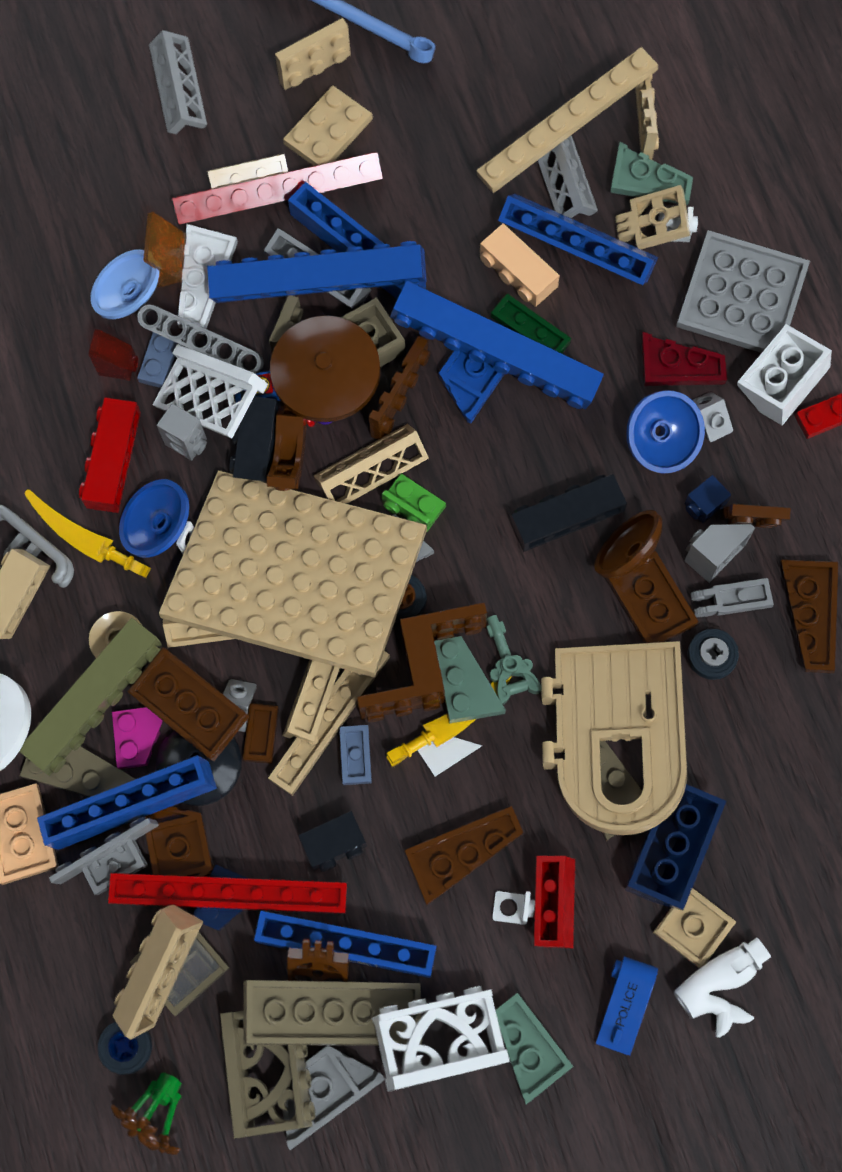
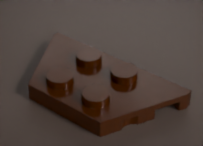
M171 806L145 816L146 819L156 820L159 825L145 834L153 875L207 877L212 873L213 865L201 813L181 810ZM159 906V907H160V909H163V908L168 907V906Z

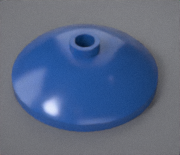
M663 390L649 394L635 406L629 417L626 434L628 447L635 460L648 470L658 473L679 471L696 458L703 445L705 425L702 413L692 399L680 392ZM660 426L661 432L659 435H656L655 429Z
M160 479L146 484L131 497L124 508L119 525L120 540L128 552L137 557L149 558L161 554L178 540L184 531L189 515V500L185 490L174 481Z

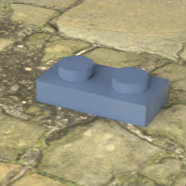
M153 332L137 378L139 383L162 388L171 371L175 355L172 353L178 343Z
M368 725L340 727L343 785L371 784Z

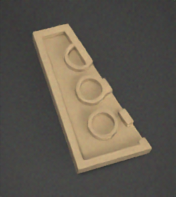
M651 75L637 85L635 90L641 152L649 155V159L652 160L654 150L659 148L657 115L654 109L655 94L654 88H651Z

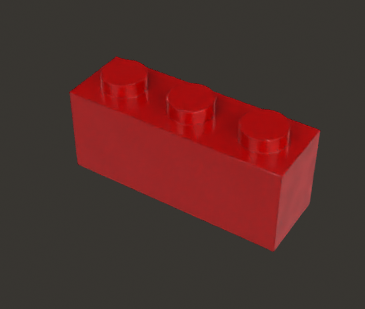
M537 856L534 946L573 949L575 859L567 856Z

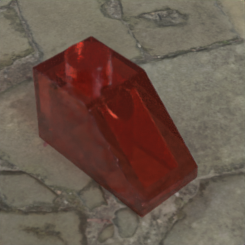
M94 330L89 356L98 375L130 381L132 372H136L138 366V356L135 355L132 346L101 330Z

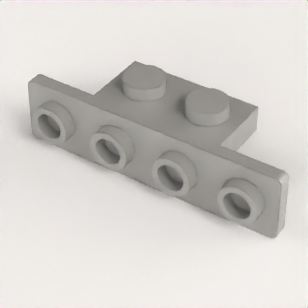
M145 817L135 820L129 825V830L122 834L117 832L105 839L106 843L97 849L96 847L89 848L80 854L81 858L74 863L67 862L55 869L56 873L49 877L50 882L53 884H63L83 872L94 895H100L109 889L110 873L135 874L148 866L135 840L158 827L157 821L150 818L146 819Z

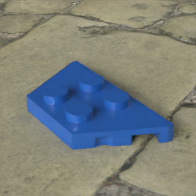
M459 350L452 353L439 372V378L466 421L471 424L505 374L497 372L492 365L486 362L479 363L469 358V354Z

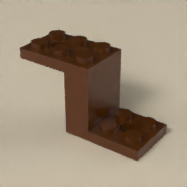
M485 602L400 619L412 686L357 697L361 719H367L368 722H377L383 720L384 715L395 713L397 717L412 714L414 709L423 708L424 711H431L440 708V704L445 703V689L434 638L442 640L453 638L454 634L463 632L466 635L480 633L482 628H486L487 611Z

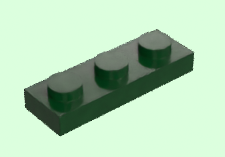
M508 293L491 312V318L504 327L561 354L571 343V338Z

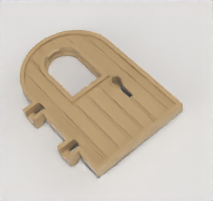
M680 641L556 648V679L551 677L541 678L543 705L556 704L557 743L552 741L542 743L544 769H558L561 792L568 807L582 822L593 829L614 835H631L647 831L659 825L672 814L680 803L687 782ZM553 689H563L564 695L553 694ZM646 694H651V709L654 716L651 719L645 718L647 716ZM620 739L625 741L642 739L644 788L636 801L626 805H618L610 802L604 796L601 789L600 741L612 740L613 742ZM565 751V760L563 758L554 759V753H564Z

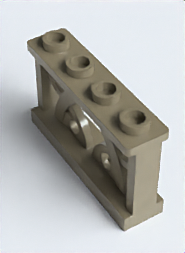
M244 1010L220 1014L234 1139L312 1127V1120L315 1119V1107L309 1099L308 1089L311 1088V1075L309 1070H306L304 1058L307 1057L308 1053L307 1045H288V1050L283 1045H257L254 1056L248 1058L246 1056V1047L250 1046L254 1050L255 1045H243ZM264 1046L271 1050L285 1065L279 1082L270 1093L262 1081L249 1077L248 1069L256 1065L261 1059ZM291 1083H293V1090L288 1089ZM256 1086L261 1091L264 1098L262 1101L260 1094H257L255 1099L251 1098L250 1090L252 1087ZM288 1099H293L296 1113L290 1120H284L277 1114L274 1105L278 1103L282 1110L289 1111L286 1107V1102ZM268 1111L275 1124L255 1127L254 1118Z

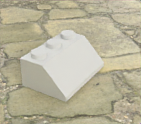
M786 324L740 378L737 385L760 413L783 425L829 370L832 350Z

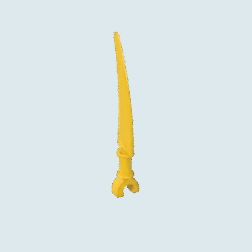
M31 490L25 491V496L42 519L74 548L100 563L103 562L104 558L107 561L112 560L122 565L124 570H131L140 576L147 577L151 568L134 560L133 556L128 557L117 551L114 546H111L113 540L77 525L48 506Z
M492 682L490 685L497 695L498 682ZM445 714L424 724L423 727L426 732L422 731L421 735L407 744L402 743V746L389 751L386 759L391 767H394L405 758L412 757V753L425 745L430 746L431 742L437 748L462 732L476 719L449 724L448 714Z

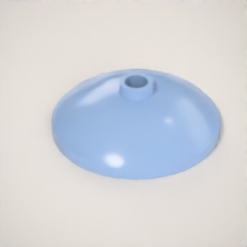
M138 249L125 252L113 259L105 266L94 282L91 291L93 309L106 319L123 318L139 310L150 299L158 284L160 268L156 258L148 251Z

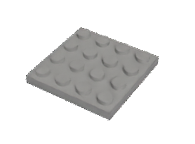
M708 230L676 327L762 353L786 324L790 326L810 261Z

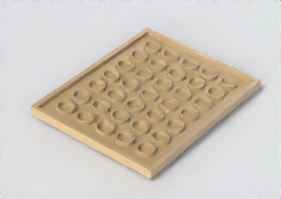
M218 471L159 611L160 618L375 677L426 535L427 525L291 489L288 491H278L274 487H267V483L233 478V474Z

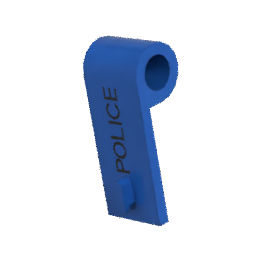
M623 956L622 961H615L611 977L616 978L615 986L596 1044L630 1056L657 977V967Z

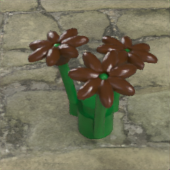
M161 1073L157 1081L151 1082L146 1092L132 1108L128 1107L124 1112L115 1105H111L114 1116L121 1119V1125L129 1130L127 1133L128 1137H135L137 1135L138 1140L150 1150L159 1149V1152L162 1154L177 1155L180 1151V1148L170 1146V1137L168 1136L176 1106L182 1097L178 1093L182 1084L177 1078L167 1073ZM151 1096L153 1099L144 1116L140 1117L137 1121L135 1118L137 1116L136 1112ZM170 1102L162 1134H158V1138H156L153 1133L157 1131V1128L149 1126V1119L159 1104L167 1106Z

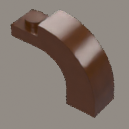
M280 406L276 415L274 456L267 475V487H274L278 491L298 489L306 441L307 419L294 414L286 406Z

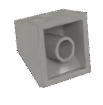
M751 524L710 525L705 531L700 529L689 541L690 544L686 548L688 554L685 562L710 583L746 546L755 527Z

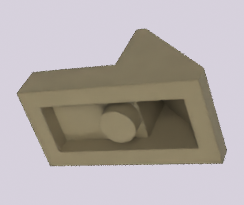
M296 296L287 297L269 339L271 352H273L282 335L301 320L303 309H301L299 298Z

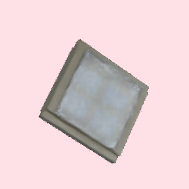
M200 932L196 936L165 1003L174 1016L182 1012L229 969L228 965ZM141 952L130 961L131 965L138 962Z

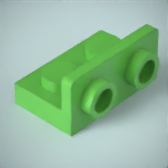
M400 474L388 491L385 490L382 493L383 506L389 512L396 515L399 513L407 518L406 520L427 525V532L446 507V502L403 474Z

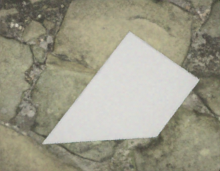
M453 737L437 748L431 742L430 746L425 745L418 752L434 776H437L482 747V745Z

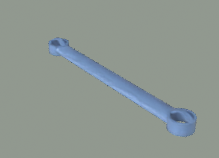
M311 0L407 50L409 57L414 61L428 63L433 58L435 44L427 38H413L342 0Z

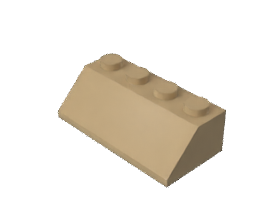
M175 905L160 909L155 914L152 920L153 930L150 936L143 940L139 952H141L139 960L131 966L127 974L129 981L126 988L122 989L116 997L114 1004L117 1007L113 1017L125 1037L130 1040L155 1026L203 924L202 920Z

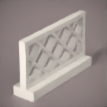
M177 344L172 353L177 357V360L158 393L153 406L167 411L173 403L184 410L183 404L193 399L194 408L186 412L193 416L196 415V418L200 419L202 427L233 438L256 392L263 394L268 384L253 372ZM183 367L187 368L188 376L179 381L178 376ZM206 376L207 383L197 388L196 380ZM224 383L226 391L216 395L215 387ZM190 384L191 392L182 396L180 389ZM242 390L246 391L242 400L235 403L234 395ZM209 391L210 399L200 404L199 396ZM174 392L176 400L167 405L164 404L168 395ZM228 398L229 407L219 411L218 403ZM212 407L213 415L203 420L202 411ZM231 414L232 419L225 429L222 427L221 419Z

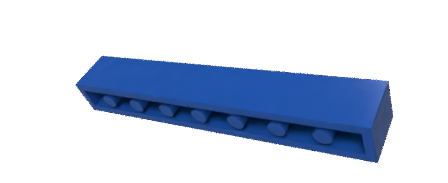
M406 241L400 243L399 247H390L389 244L374 245V249L363 250V247L347 248V252L337 253L336 250H322L320 255L310 256L308 252L295 253L293 258H284L283 255L268 256V260L258 261L257 258H244L242 263L235 264L228 260L217 261L215 266H207L209 299L216 303L403 285L406 280L411 283L427 282L425 251L420 244L417 245V242Z
M407 280L390 316L399 326L414 328L423 337L431 340L435 338L443 342L444 346L450 350H460L467 353L472 360L479 363L486 362L492 365L494 370L499 373H509L517 377L518 381L522 384L537 386L543 389L542 391L550 397L558 396L576 409L583 408L586 410L592 403L604 375L587 365Z

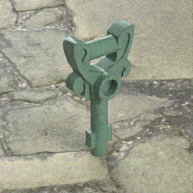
M497 615L488 617L486 629L489 637L494 638L501 658L497 661L495 669L491 670L489 677L491 681L498 682L497 696L502 705L507 703L511 695L528 690L532 694L541 693L540 682L530 672L533 667L532 661L529 659L522 660L521 656L511 655L504 636L506 629L503 621L499 622ZM511 676H521L524 679L512 684H506V680Z

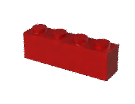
M104 397L103 406L98 408L97 422L99 424L97 432L94 431L91 436V447L93 450L91 457H87L85 462L87 476L79 489V498H81L88 509L119 513L141 414L137 402Z

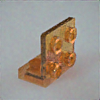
M151 212L148 213L143 260L160 271L156 288L182 282L186 233L156 213Z

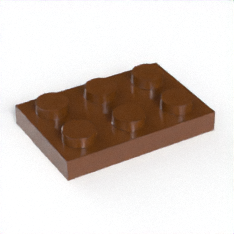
M732 504L721 509L720 520H728L727 525L753 524L755 522V527L772 528L781 526L783 521L790 520L791 508Z
M656 551L653 552L650 560L645 565L622 576L606 579L644 643L666 642L696 626L699 622Z

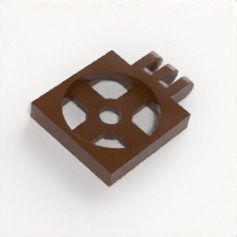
M303 939L302 949L289 948L287 957L288 981H297L295 975L309 976L315 982H325L328 978L342 979V982L349 981V953L334 952V942L328 941L326 948H322V940H316L315 947H310V939ZM314 970H321V971H323L324 973H323V974H317V973H314L313 971H314Z

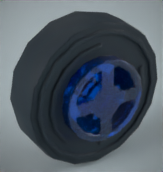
M116 1021L106 1027L98 1042V1056L102 1064L111 1072L120 1075L133 1074L142 1069L148 1062L152 1052V1038L148 1031L130 1040L125 1037Z

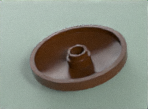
M317 316L295 324L282 335L271 356L270 375L278 398L291 412L311 421L333 422L352 416L370 401L379 383L380 361L378 351L371 337L357 324L340 317Z

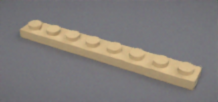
M640 47L477 170L478 177L492 193H495L658 70V64Z

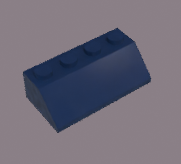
M686 784L682 799L672 814L662 823L648 830L625 890L651 902L683 911L726 801Z

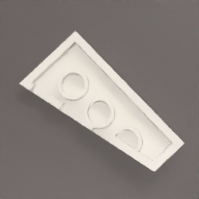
M187 224L178 316L207 329L216 302L209 299L207 266H215L217 261H231L238 241L237 237ZM178 321V327L183 329L182 324Z

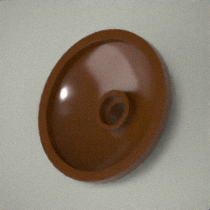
M646 510L625 521L603 544L595 560V571L603 578H615L645 565L650 560L661 536L662 517L654 510Z

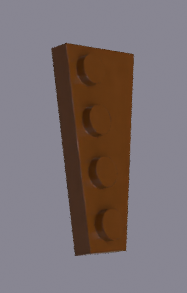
M420 336L417 337L403 360V372H396L392 378L389 389L391 392L387 393L384 391L379 399L378 411L373 410L369 416L371 437L379 440L383 438L384 434L391 432L395 422L393 417L396 411L401 412L406 403V392L409 388H414L419 377L417 372L420 366H425L429 360L431 352L428 351V340Z
M781 560L805 672L835 673L838 562Z
M512 806L405 850L426 905H429L523 835L522 828Z

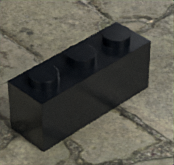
M254 396L240 423L239 429L236 430L233 436V444L237 445L236 456H231L230 472H233V478L267 483V475L272 465L275 443L276 415L280 405L277 399Z

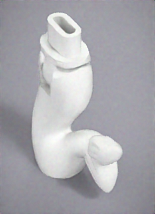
M757 937L748 944L743 942L740 946L728 950L699 968L673 991L674 996L692 1019L703 1014L714 1013L717 1018L716 1037H721L730 1030L732 1023L745 1024L752 1021L754 1017L738 1006L730 1004L725 999L710 995L709 993L712 991L734 989L746 984L755 976L757 970L763 968L761 964L771 958V956Z

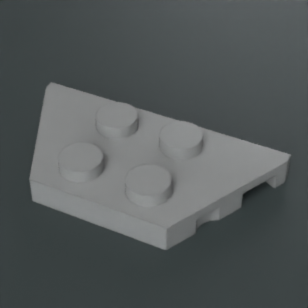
M329 1045L306 1061V1070H309L311 1075V1088L308 1089L309 1099L315 1107V1119L312 1120V1127L286 1131L288 1148L292 1150L386 1079L384 1075ZM291 1083L288 1089L293 1090V1083ZM288 1099L286 1102V1107L289 1111L283 1110L284 1120H290L296 1113L293 1099Z

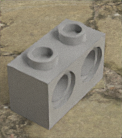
M172 403L158 422L157 428L166 446L192 461L196 454L200 455L207 444L206 435L200 419Z

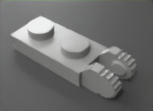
M768 578L717 585L711 589L691 593L693 601L706 600L712 597L714 599L715 605L703 606L694 610L696 618L772 608L774 605Z

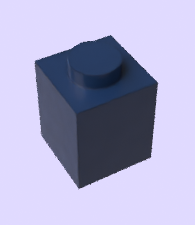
M712 475L687 496L685 501L686 510L692 518L699 519L702 523H705L728 503L731 494Z

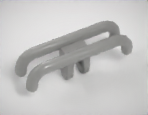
M0 505V521L6 520L20 532L9 544L8 548H6L3 556L11 551V549H22L31 541L25 551L35 557L41 551L49 556L56 563V570L51 577L53 583L58 584L61 588L67 587L74 575V568L70 559L16 513Z

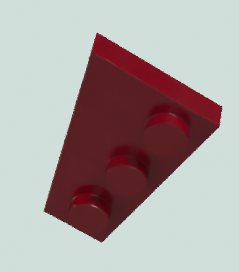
M642 333L644 386L726 384L725 355L694 346L689 348L676 344V341L670 339L665 341L652 337V334Z

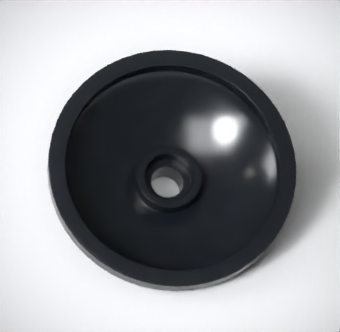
M172 730L159 747L156 758V771L190 759L195 755H200L201 758L209 761L217 787L215 790L181 803L191 806H205L213 804L228 795L235 787L242 769L241 751L234 737L217 759L212 761L179 733Z

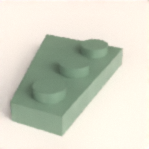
M619 142L610 193L641 197L681 185L684 190L686 205L689 204L693 182L692 176L667 164L661 165L649 159V155L642 152L638 154L628 149V145ZM663 199L664 202H670V203H676V204H678L677 202H675V201H673V200Z
M462 636L434 641L445 689V704L449 724L505 714L504 706Z
M517 993L495 1011L500 1032L526 1105L569 1071L573 1065Z

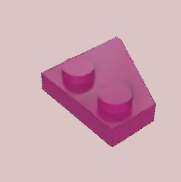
M147 707L112 712L117 768L127 769L147 766L152 755V748L158 740L163 720Z

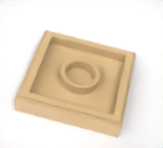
M692 888L684 910L671 908L653 933L696 967L701 968L713 955L736 921Z

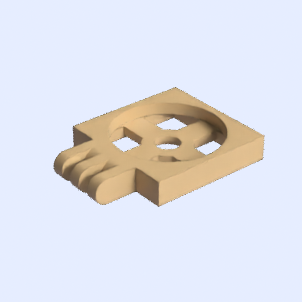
M681 185L631 199L632 211L615 217L618 224L617 232L620 233L618 234V239L623 242L636 239V245L639 249L691 236L684 190ZM663 199L673 200L679 205L666 208L663 204ZM652 203L653 209H651L649 214L641 216L646 207ZM658 213H664L665 215L661 221L655 220V216ZM680 217L681 223L678 228L667 232L666 224L668 221ZM653 225L656 228V235L647 237L641 232V228Z

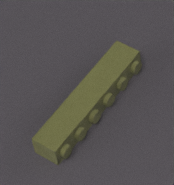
M131 618L29 735L19 752L48 776L53 772L57 773L66 763L65 758L72 750H77L83 744L85 734L91 727L96 728L104 718L103 713L110 705L114 706L120 701L123 696L122 691L129 683H135L142 674L141 669L147 662H151L159 653L162 646L159 639Z

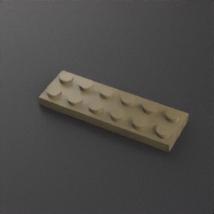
M246 980L244 982L243 1045H379L372 1018L380 1015L379 1009L397 1005L398 1010L409 1008V1002L420 1000V983ZM421 1013L410 1016L416 1024L421 1018ZM402 1021L393 1022L389 1029L390 1037L398 1044H407L408 1039L401 1038L396 1032H405V1023Z

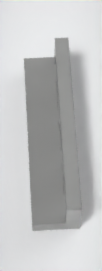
M162 30L149 44L167 132L177 134L185 125L203 129L207 122L188 37ZM173 43L181 44L182 54L174 47ZM178 62L186 69L187 76L179 69ZM182 84L191 91L192 98L183 90ZM187 106L196 114V118L189 116Z
M571 135L551 150L556 155L553 168H550L547 163L550 151L541 157L538 163L555 212L569 218L574 217L578 213L591 216L598 209ZM558 173L562 174L564 178L561 191L557 190L555 186ZM566 196L571 198L573 207L564 212L563 204Z

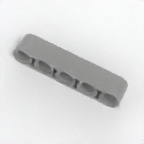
M145 305L138 312V322L142 327L191 350L245 370L248 369L244 366V359L248 355H253L257 359V366L253 370L248 371L255 374L259 373L263 368V357L258 352L154 305ZM151 310H155L158 314V320L153 325H149L146 321V315ZM176 321H179L183 326L182 333L179 336H173L170 331L171 325ZM203 332L206 334L208 341L204 347L199 348L195 344V337ZM228 343L232 347V355L227 359H223L220 356L219 350L223 344Z

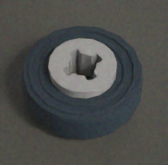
M706 629L698 633L691 640L687 650L688 662L692 670L700 677L709 680L728 676L736 667L739 658L738 646L735 640L728 633L719 629Z

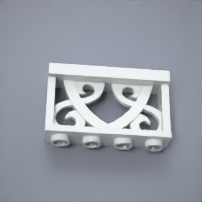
M481 986L464 990L465 995L460 997H454V993L451 992L436 996L437 1002L426 1004V999L409 1002V1008L398 1010L397 1005L379 1009L380 1015L373 1017L372 1020L373 1024H375L386 1074L387 1091L510 1062L507 1050L504 1049L492 999V990L482 991ZM470 1004L477 1005L483 1012V1019L480 1025L474 1029L469 1024L475 1020L476 1013L472 1017H468L465 1013V1008ZM457 1005L455 1014L442 1009ZM426 1012V1013L420 1018V1020L417 1022V1024H416V1022L414 1021V1019H413L412 1017H410L411 1015H416V1014H420V1013ZM435 1019L448 1024L461 1034L451 1044L448 1052V1064L444 1065L441 1057L434 1049L425 1045H419L423 1034ZM402 1021L405 1023V1032H396L401 1038L408 1039L406 1045L398 1044L390 1037L389 1029L393 1022ZM485 1028L487 1029L492 1050L490 1054L478 1035ZM467 1040L469 1044L463 1047L467 1049L468 1054L466 1057H462L458 1054L457 1048L463 1041ZM393 1050L404 1051L402 1075H398ZM417 1051L424 1052L430 1056V1063L427 1066L421 1064L420 1060L423 1056H416Z

